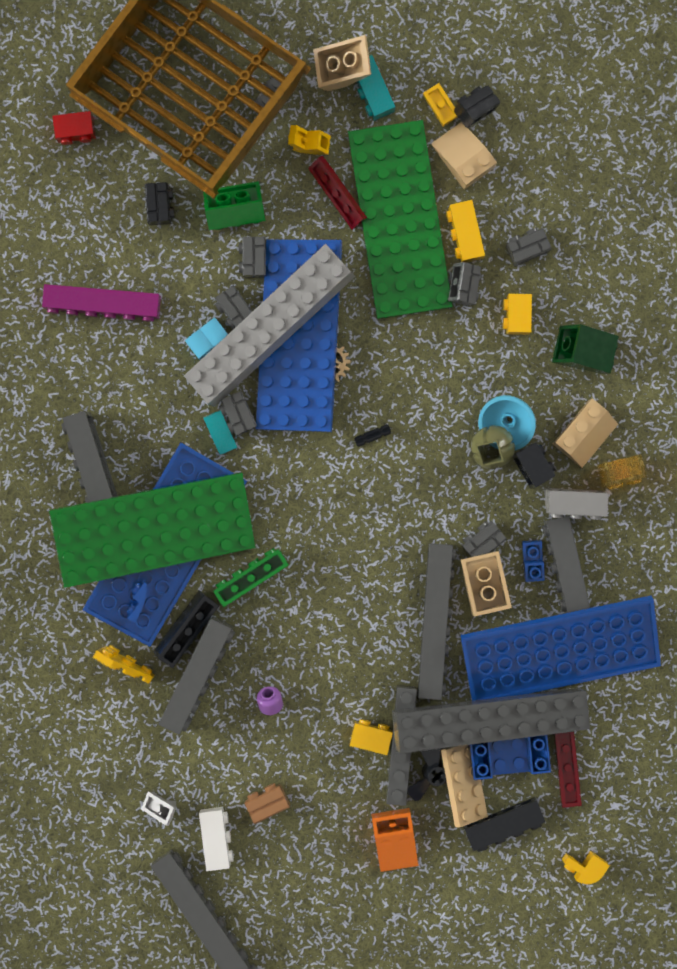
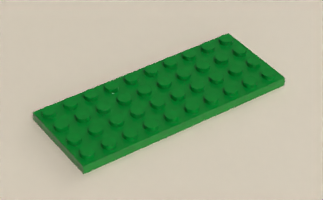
M423 120L348 131L359 207L367 216L362 222L377 319L452 308V302H448L450 287Z
M242 472L49 510L64 588L256 548Z

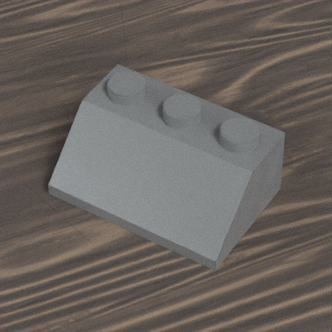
M545 488L546 513L551 514L553 518H563V515H571L570 518L582 519L583 515L590 516V519L602 520V516L607 517L609 493L601 490Z

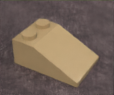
M366 35L313 49L318 88L332 91L347 87L371 75Z
M462 122L431 143L464 190L493 170L497 164L488 149Z
M499 551L461 559L472 616L475 617L512 608Z

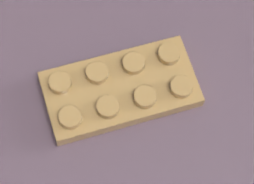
M470 745L442 749L441 754L455 827H463L488 817L481 779L473 780Z

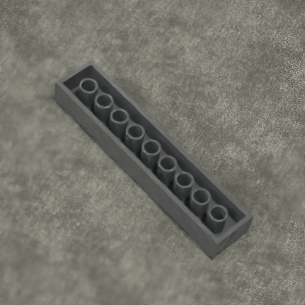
M581 688L392 710L395 749L399 753L590 729L587 692Z

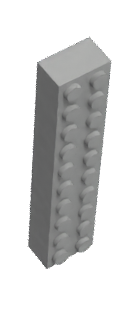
M325 244L190 369L184 377L208 405L215 407L220 400L224 399L355 278V275Z

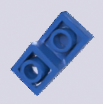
M522 541L525 582L545 581L542 541Z
M145 580L141 583L137 582L131 591L133 592V599L137 602L136 604L133 602L127 609V613H129L127 618L133 623L138 618L146 599L147 582Z

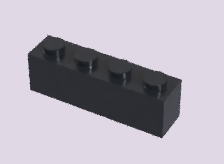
M199 590L153 651L156 657L173 668L219 605Z
M533 797L463 827L473 851L481 852L488 849V845L493 843L496 845L506 841V838L511 836H521L525 830L530 828L531 830L538 829L542 826V823H545L537 800Z

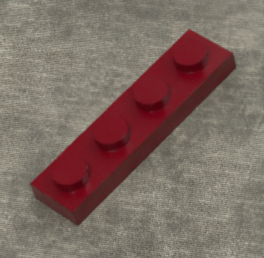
M324 156L318 157L308 169L351 230H353L367 216Z
M574 731L554 734L562 808L582 806Z

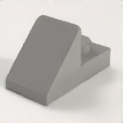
M148 791L141 810L164 825L169 826L176 810V801L165 800L156 793Z

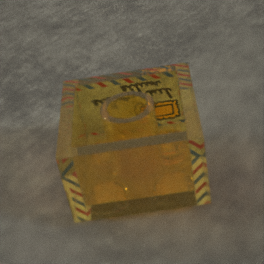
M642 454L597 465L602 487H608V490L623 487L625 482L626 485L641 483V478L647 477Z

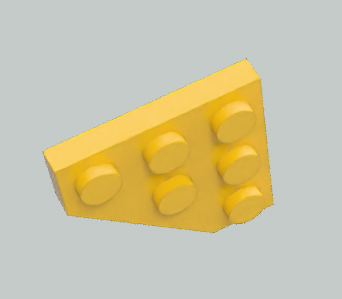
M112 645L109 647L104 646L97 650L93 656L94 659L114 670L122 668V672L134 678L142 676V681L146 683L152 682L155 676L151 668L146 665L139 666L135 663L136 659L129 655L124 657L119 654L120 650Z

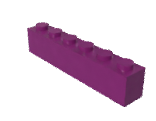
M44 284L42 307L47 310V313L51 314L67 311V315L78 316L79 312L86 313L85 316L97 317V314H103L105 318L116 319V316H124L123 319L135 320V317L143 318L142 321L154 322V319H159L161 296L156 293Z

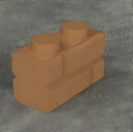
M272 783L264 788V792L258 794L256 791L247 796L248 799L245 800V806L254 824L290 807L281 784L275 785V783Z

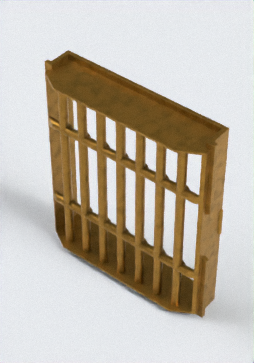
M129 0L66 84L71 91L69 96L120 133L126 132L160 156L161 162L215 199L218 195L217 190L227 182L292 95L303 74L307 75L311 67L244 21L240 15L215 0H197L200 3L194 11H190L176 0H162L188 18L183 26H178L154 9L159 0ZM206 7L261 44L263 46L257 55L252 54L199 16ZM148 14L177 33L171 41L168 42L142 24ZM193 24H197L249 60L251 63L247 69H240L191 35L188 31ZM137 29L165 48L159 57H156L131 39ZM184 38L240 77L235 85L231 86L178 49L177 46ZM125 45H128L153 63L148 72L143 71L119 54ZM269 51L293 66L287 77L262 61ZM171 54L175 55L227 91L228 94L223 101H219L165 63ZM114 59L142 78L137 87H133L108 69ZM257 67L281 82V85L275 92L251 76ZM162 69L217 109L211 116L206 115L160 83L154 76ZM102 75L131 94L126 102H121L96 84ZM246 82L270 98L264 108L240 92ZM148 84L152 85L203 121L205 125L197 132L142 92ZM93 90L117 107L119 111L115 116L88 98L86 94ZM234 98H237L258 113V116L252 123L228 107ZM137 99L194 138L188 147H185L131 109ZM223 113L247 129L241 138L217 123ZM127 114L182 153V156L177 161L121 120ZM212 128L235 144L229 154L206 138V135ZM200 143L224 160L218 169L194 153ZM188 159L213 175L208 182L184 166Z

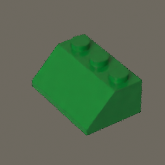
M259 181L221 187L217 190L218 195L215 199L203 192L209 230H221L226 227H239L244 224H257L266 221Z

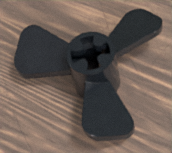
M441 748L420 751L426 762L422 768L424 778L411 785L407 790V793L414 801L421 800L431 784L433 786H441L444 783L447 785L445 770L439 765ZM434 770L436 773H438L435 776L431 774Z

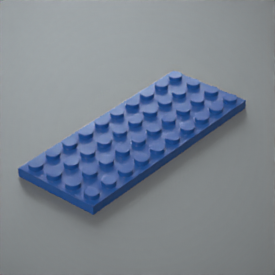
M266 240V277H264L263 301L325 244L341 260L342 241ZM340 291L259 365L256 413L257 430L332 432Z
M180 442L153 489L234 473ZM201 559L100 580L82 610L151 647ZM145 580L147 582L146 599L138 618L133 623L127 618L129 614L127 609L133 602L135 604L137 602L133 599V592L131 591L137 582L141 583Z
M652 596L460 635L472 701L529 694L661 666L654 599Z

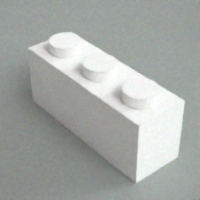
M223 807L202 809L199 812L206 871L228 869L231 862H234L233 851L229 850L228 843H231L230 831H226V823H229L228 812H224Z

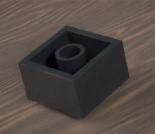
M536 442L513 455V459L530 489L536 488L556 476L554 465L551 461L548 462L546 460L544 448Z

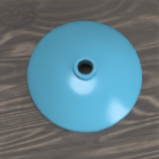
M503 395L489 400L484 405L479 414L478 425L479 430L484 427L489 429L492 425L505 428L512 435L515 450L526 446L532 439L536 429V419L532 409L523 400L514 396ZM507 417H511L513 421H508ZM496 442L490 444L494 448L498 449Z

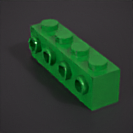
M270 549L264 553L266 556L260 561L258 558L248 564L250 568L245 571L240 569L232 574L233 579L228 582L224 579L216 584L217 589L213 592L222 606H227L289 566L290 564L281 550Z

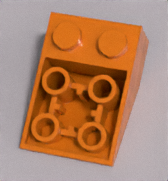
M405 808L371 814L380 872L419 866L410 809Z

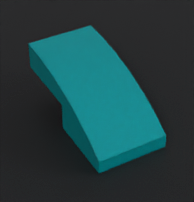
M221 410L203 418L220 455L237 448Z

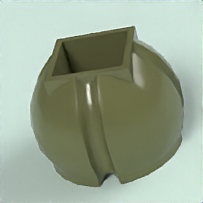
M496 425L490 426L489 429L487 427L480 429L474 435L471 442V452L474 453V460L481 467L491 470L496 469L497 466L499 468L506 466L512 460L515 453L512 435L505 428ZM496 442L500 456L486 459L482 445Z

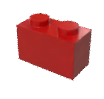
M91 111L52 116L55 139L58 143L70 145L73 141L78 140L82 143L91 142V139L96 138L94 116Z

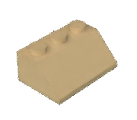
M592 398L587 401L553 442V445L579 467L583 468L617 427L618 423L604 407Z

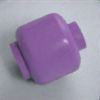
M271 686L264 687L258 692L256 697L259 710L263 714L275 715L280 712L283 707L281 692L277 688Z

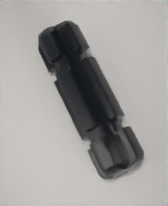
M386 424L381 426L380 429L376 428L364 433L363 436L355 437V443L360 447L365 445L366 442L370 443L382 438L383 435L391 434V429Z

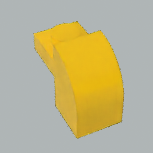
M290 125L288 145L293 147V151L299 153L328 155L331 136L321 130L307 131L298 125Z
M592 851L589 852L583 863H580L567 853L562 858L565 864L564 867L572 873L576 871L574 878L582 884H593L599 881L610 866L607 861Z

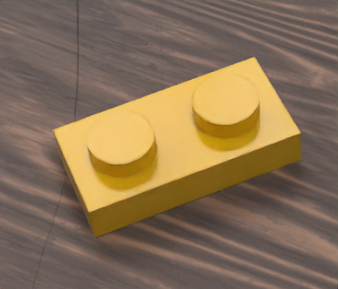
M439 83L423 93V97L443 127L458 118L454 113V105Z

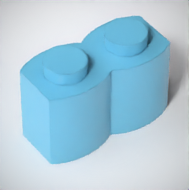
M213 318L189 336L185 342L198 359L201 360L228 333L218 320Z

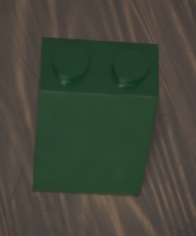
M582 324L560 326L552 363L600 374H611L619 336Z

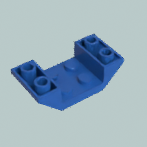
M547 735L470 744L473 780L493 778V775L520 772L540 774L551 772Z

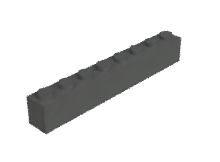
M428 544L418 698L442 700V695L446 694V684L443 683V676H447V664H444L445 656L448 657L449 653L446 637H450V626H447V619L451 618L452 607L448 605L449 599L453 597V587H450V580H454V568H451L452 560L455 561L456 549H453V545Z
M171 849L155 860L150 867L219 968L257 969L254 964L251 965L247 960L248 954L243 948L240 949L236 944L237 938L233 932L229 933L225 928L226 922L222 916L218 917L214 912L216 909L212 901H207L203 896L205 892L200 884L196 885L192 878L194 876L190 869L184 868L181 863L183 860L179 853H174Z

